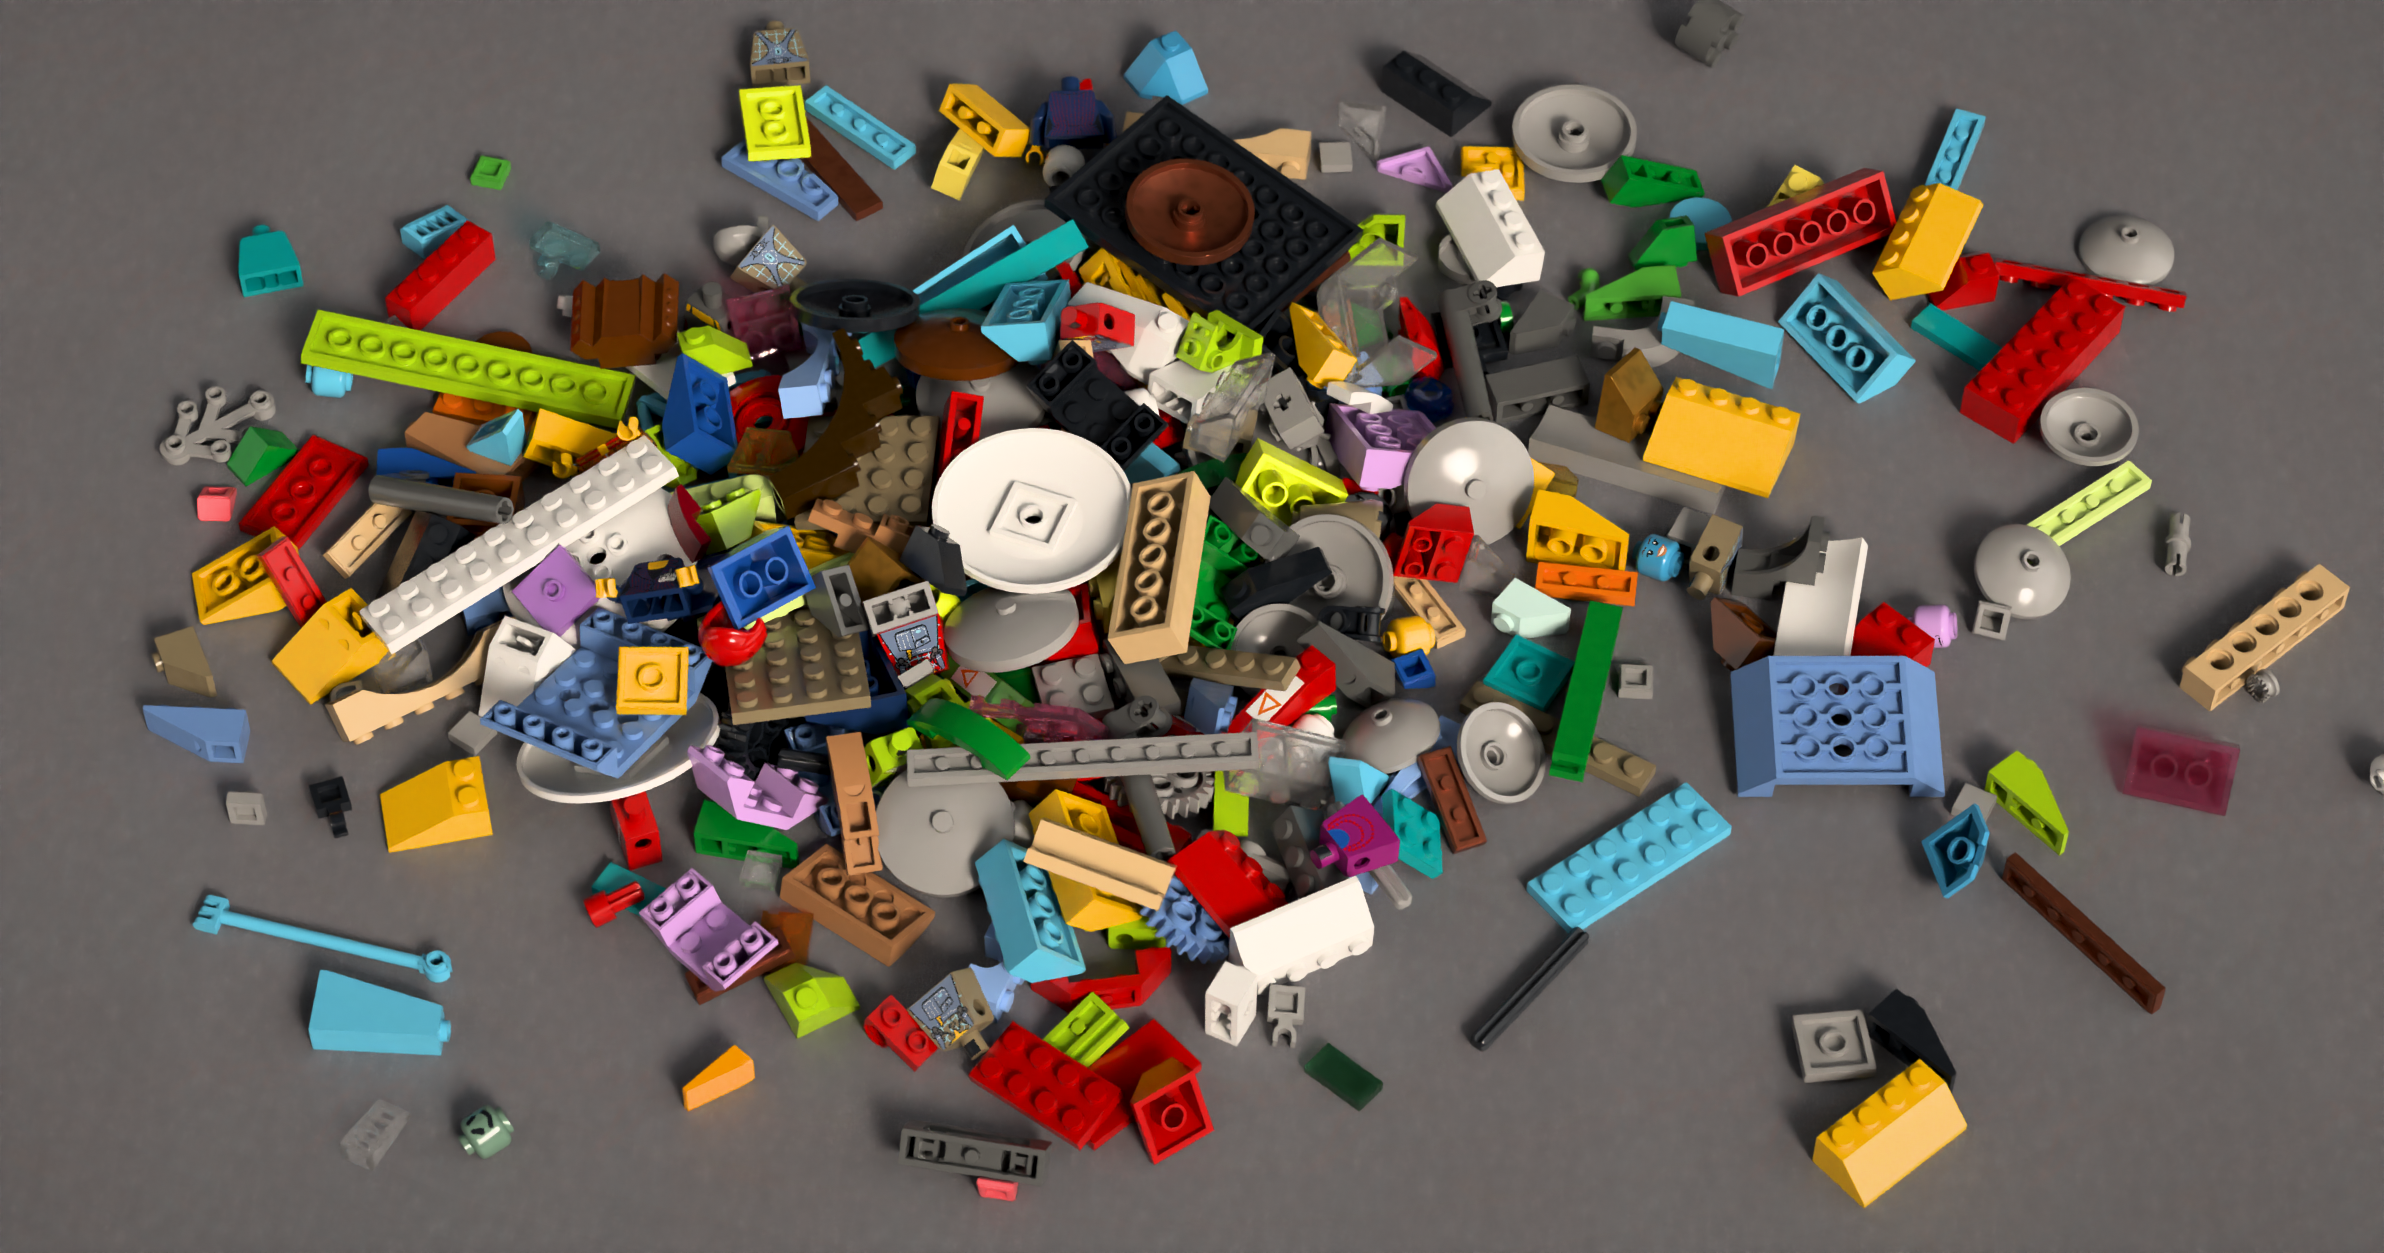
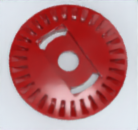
M782 376L758 377L739 385L729 392L740 456L727 464L728 466L748 472L759 469L771 470L790 462L804 451L809 416L784 419L778 392ZM771 416L773 418V422L768 428H755V423L760 417ZM744 440H745L746 442H748V443H750V444H753V445L745 444V443H743V442H744Z

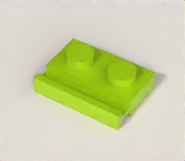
M1091 992L1042 1040L1088 1068L1129 1027L1094 992Z

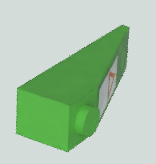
M948 653L950 670L939 674L943 678L949 679L953 686L971 700L981 695L988 703L990 715L1005 727L1023 737L1043 710L995 673L979 672L962 667Z

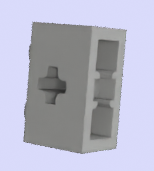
M1291 367L1256 386L1261 396L1257 403L1266 418L1271 416L1273 423L1268 426L1277 442L1283 440L1288 448L1292 450L1324 432L1301 382Z
M929 581L862 602L872 637L877 636L879 633L939 614Z

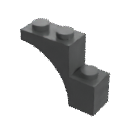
M1811 516L1805 531L1794 540L1781 546L1767 549L1739 548L1731 595L1771 601L1773 588H1780L1781 581L1814 586L1816 572L1823 573L1826 553H1820V551L1827 552L1830 532L1823 531L1825 517Z

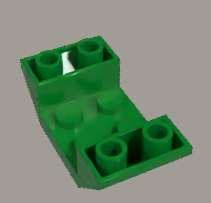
M1212 515L1207 517L1189 636L1208 648L1230 650L1237 628L1228 623L1231 612L1220 588L1246 569L1258 566L1261 555L1242 541L1225 523Z

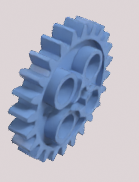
M1175 874L1161 908L1157 911L1143 906L1140 911L1141 915L1150 919L1146 925L1155 927L1158 930L1155 933L1156 937L1163 936L1166 938L1167 947L1175 945L1179 955L1184 951L1187 952L1191 961L1198 956L1203 964L1208 959L1214 964L1218 959L1222 961L1229 954V937Z

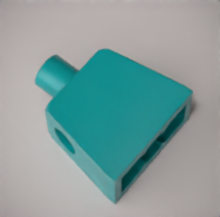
M258 225L253 228L252 236L243 237L240 240L239 277L243 297L304 286L299 260L284 231L271 232L269 226Z

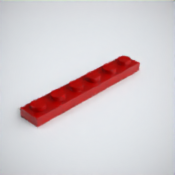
M1996 258L1995 266L2000 275L1999 280L2004 282L2018 283V279L2031 281L2030 285L2033 287L2049 289L2050 284L2062 286L2072 276L2113 299V296L2126 298L2125 303L2144 306L2146 301L2157 303L2158 309L2176 312L2177 307L2184 308L2186 292Z

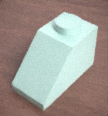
M1514 578L1492 603L1491 624L1503 633H1508L1513 637L1517 634L1525 639L1565 634L1569 630L1571 608Z

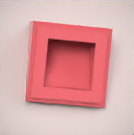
M203 487L197 497L198 519L201 521H230L237 489L234 487Z
M978 1177L977 1188L981 1197L1013 1201L1016 1199L1018 1183Z

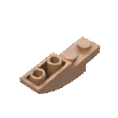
M818 498L807 520L837 533L838 536L833 546L851 553H855L867 536L902 555L915 528L909 525L905 518L898 515L889 516L884 514L880 524H874L873 520L867 515L850 513L843 510L842 506L835 501L828 499L823 501Z
M861 732L827 736L825 738L834 801L838 811L846 874L854 875L881 871L883 868L878 851L879 830Z

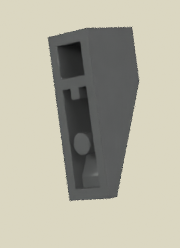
M1227 477L1224 478L1210 498L1209 507L1242 541L1266 560L1274 561L1286 557L1300 538V535Z

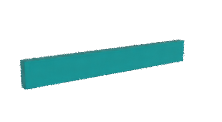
M1072 219L920 305V314L949 308L979 310L997 300L1006 283L1029 282L1084 251L1089 246ZM897 329L872 332L858 340L863 351V359H870L874 367L877 368L895 358L894 335Z

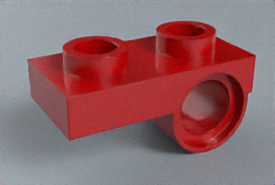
M889 995L864 1021V1030L867 1036L879 1047L886 1048L889 1046L914 1072L939 1049L910 1016L908 1011L892 995Z

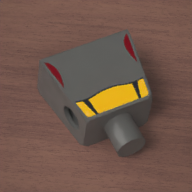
M713 281L705 283L685 302L683 332L690 328H700L709 325L746 344L750 342L742 305L736 299L722 292V287L719 283Z

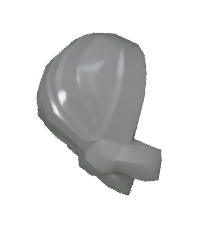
M758 216L757 227L740 225L717 232L713 237L714 252L719 259L738 266L768 231V217Z

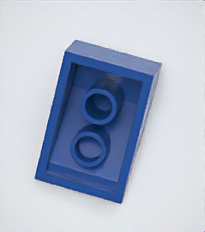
M682 353L677 356L662 421L663 443L666 451L671 455L679 457L710 475L740 456L728 381L726 377Z
M789 525L766 530L740 544L707 567L732 625L737 630L816 588Z

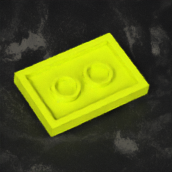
M801 85L739 89V102L748 161L811 157V145Z

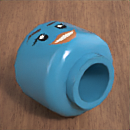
M1654 533L1648 535L1643 541L1639 540L1632 553V558L1636 560L1637 571L1641 575L1661 582L1667 581L1679 574L1685 557L1677 541Z

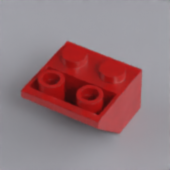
M1437 503L1409 521L1393 568V576L1458 583L1474 536L1469 507Z

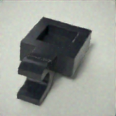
M343 776L309 785L318 819L329 816L335 839L349 835L343 812L352 810Z

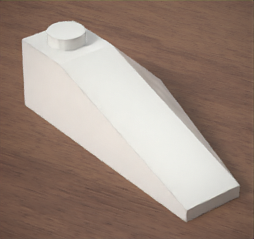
M1086 282L1068 302V306L1104 303L1135 314L1134 346L1106 351L1112 353L1119 360L1122 369L1127 374L1148 385L1151 372L1179 360L1176 357L1179 342L1184 336L1190 321L1171 310ZM1106 325V328H1107V329H1111V328H1112L1111 326Z

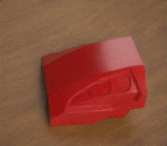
M1400 297L1398 321L1401 329H1398V343L1401 354H1404V364L1412 378L1420 377L1422 384L1428 376L1430 381L1426 386L1435 385V382L1438 381L1444 372L1436 336L1426 317L1409 298Z

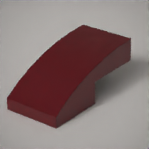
M681 484L676 487L668 503V513L674 534L690 561L694 563L704 557L712 540L696 521L702 509Z

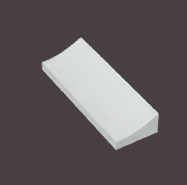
M1863 537L1828 541L1827 552L1820 551V553H1826L1823 573L1816 572L1814 586L1786 582L1773 656L1851 655L1868 545ZM1837 683L1829 686L1830 691L1835 695H1844L1845 686Z

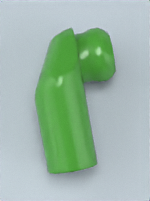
M1593 268L1582 269L1578 273L1577 278L1581 279L1579 282L1581 289L1568 297V302L1574 304L1575 310L1584 306L1586 294L1600 288V276Z

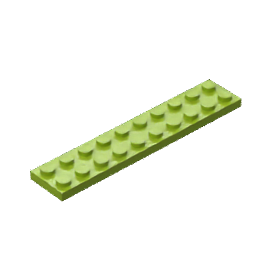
M317 310L301 353V363L534 412H538L541 408L573 420L618 428L619 421L623 422L635 384V375L601 369L595 366L323 310Z

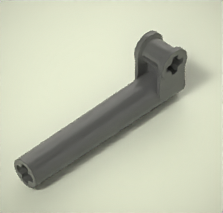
M1481 280L1459 288L1447 289L1439 294L1437 301L1465 416L1467 418H1484L1493 421L1473 329L1474 325L1496 320L1502 313V304L1496 298L1497 288L1494 283L1487 280ZM1482 289L1484 290L1486 297L1484 298L1481 293ZM1486 305H1488L1490 313L1486 312Z
M402 470L399 473L377 475L371 480L368 490L369 497L374 504L499 524L508 523L514 511L513 503L509 498L426 483V479L429 478V472L421 470Z
M1150 695L1140 696L1124 707L1108 713L1102 719V726L1107 740L1162 737L1170 730L1172 725L1171 714L1164 708H1159L1156 699ZM1151 774L1120 776L1146 854L1167 862L1176 854Z

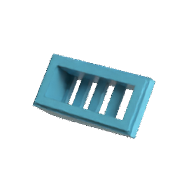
M447 205L400 229L402 244L425 259L467 220H470ZM449 217L452 220H454V222L451 223L446 218Z

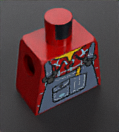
M1104 303L1068 306L1061 311V340H1091L1093 352L1134 346L1135 314ZM1106 325H1109V326H1111L1112 328H1111V329H1107V328H1106Z
M940 614L877 634L898 676L926 659H929L935 668L934 675L950 670L947 647L944 640V625Z

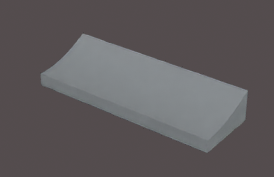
M1549 405L1537 429L1529 438L1528 453L1532 459L1539 463L1710 514H1715L1726 488L1725 485L1643 461V456L1651 437L1650 434L1639 433L1628 443L1595 429L1596 418Z

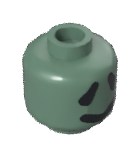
M484 1105L461 1121L460 1126L463 1134L458 1139L469 1156L476 1152L482 1159H487L511 1143L512 1137L510 1133L515 1130L500 1107L494 1109L490 1105Z

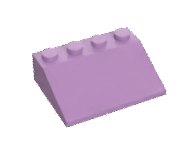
M1330 403L1324 432L1331 435L1329 442L1338 460L1359 487L1366 491L1376 492L1379 488L1392 489L1404 484L1406 468L1414 450L1436 427L1422 411L1392 409L1390 412L1368 414L1351 405Z

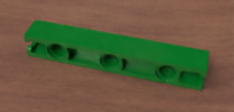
M1591 600L1589 602L1553 749L1549 771L1550 776L1583 782L1617 640L1623 607Z

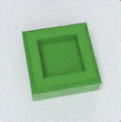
M480 155L470 177L471 185L502 190L511 170L510 161Z

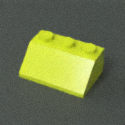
M1259 438L1256 439L1242 462L1235 483L1289 527L1293 511L1299 512L1301 505L1345 502L1348 497V492L1342 479Z

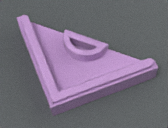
M1430 146L1376 161V170L1380 173L1444 193L1452 189V183Z

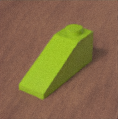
M2016 750L1988 771L1984 790L1997 795L1996 803L2060 856L2065 850L2069 830L2043 771L2039 769L2033 760L2026 758Z

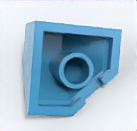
M1176 30L1150 41L1124 74V80L1139 98L1152 100L1153 96L1165 97L1168 95L1183 105L1208 94V88L1194 52Z
M1975 803L1921 841L1941 893L1947 899L1975 879L1984 861L1990 832L1979 805Z

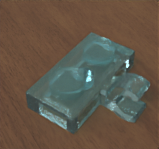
M547 221L529 239L530 249L542 254L537 260V265L544 268L538 275L549 281L557 274L561 262L583 271L601 252L598 242L550 221Z

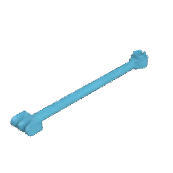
M207 895L203 902L205 906H201L198 912L200 917H196L193 922L195 929L216 935L221 925L225 924L417 969L419 973L425 974L429 981L435 983L446 981L451 977V959L442 951L436 950L428 955L422 954V956L235 913L228 911L230 905L227 898Z

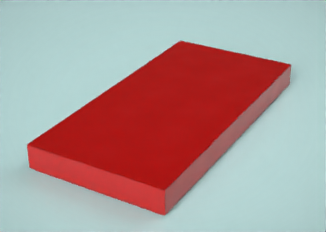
M312 435L239 522L240 531L256 537L275 526L298 547L299 551L369 466L368 458Z
M1152 1019L1088 1067L1122 1089L1125 1095L1086 1143L1093 1151L1136 1120L1130 1101L1143 1073L1171 1057L1193 1069L1195 1075L1202 1070V1063L1155 1019Z

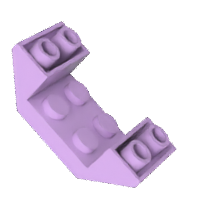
M690 745L687 753L692 763V771L697 788L738 820L788 830L818 811L819 806L826 805L829 800L818 791V784L798 776L799 771L783 769L777 765L764 763L756 782H754L744 774V767L723 758L725 753L722 750L711 745H706L705 748Z
M693 868L688 870L639 912L640 917L668 951L714 992L725 990L779 944L777 939L756 921L749 926L724 905L713 885Z

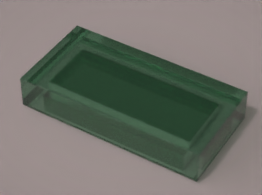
M1327 1043L1305 1064V1073L1359 1112L1383 1090L1382 1081L1330 1043Z

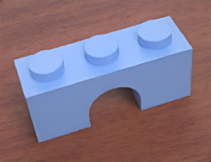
M991 922L984 936L985 956L1001 963L988 968L970 964L968 968L971 967L994 1016L993 1023L997 1024L1003 1011L1009 1012L1014 1000L1013 991L1017 984H1023L1024 979L1010 975L1003 965L1004 958L1000 945L995 938L993 922Z

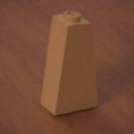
M424 412L416 421L411 422L404 432L407 448H413L475 471L476 474L521 476L523 482L541 464L540 462L523 457L526 446L512 466L470 452L466 446L480 428L479 425L429 412Z

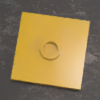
M619 646L617 714L687 715L689 648Z

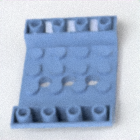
M598 607L580 624L581 647L518 706L499 700L480 718V724L597 772L619 779L683 716L617 714L619 646L688 647L687 711L696 703L712 660L705 655L701 647L641 623L628 624L627 618Z
M1767 656L1730 673L1738 797H1772L1775 785H1909L1910 797H1944L1945 789L1935 672L1906 656ZM1836 683L1846 687L1847 693L1835 695L1830 691L1829 686ZM1835 714H1843L1849 719L1850 723L1845 726H1839L1832 721L1831 717ZM1837 745H1846L1851 749L1852 754L1846 757L1839 756L1833 748Z

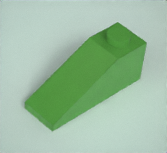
M1676 266L1643 267L1586 294L1583 311L1584 321L1659 316L1663 296L1681 298Z

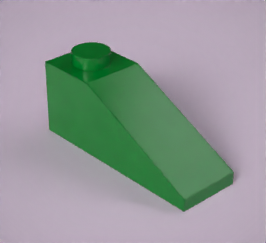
M1620 155L1601 179L1609 203L1633 208L1683 201L1695 197L1702 198L1705 195L1696 170Z
M703 801L694 830L697 854L791 869L799 865L796 842L770 826L736 819L715 801Z

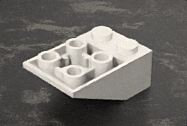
M505 616L489 645L478 716L482 717L499 700L518 706L560 667L576 649L553 632Z

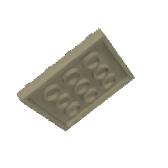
M809 416L804 453L826 431L834 416ZM885 416L878 419L882 428V432L878 433L881 447L857 458L861 470L857 472L859 487L831 500L840 504L843 510L850 513H862L869 516L874 524L879 525L883 515L886 514L889 516H901L909 522V525L914 527L916 525L929 527L941 429L940 416ZM812 509L795 516L796 530H827L807 521Z

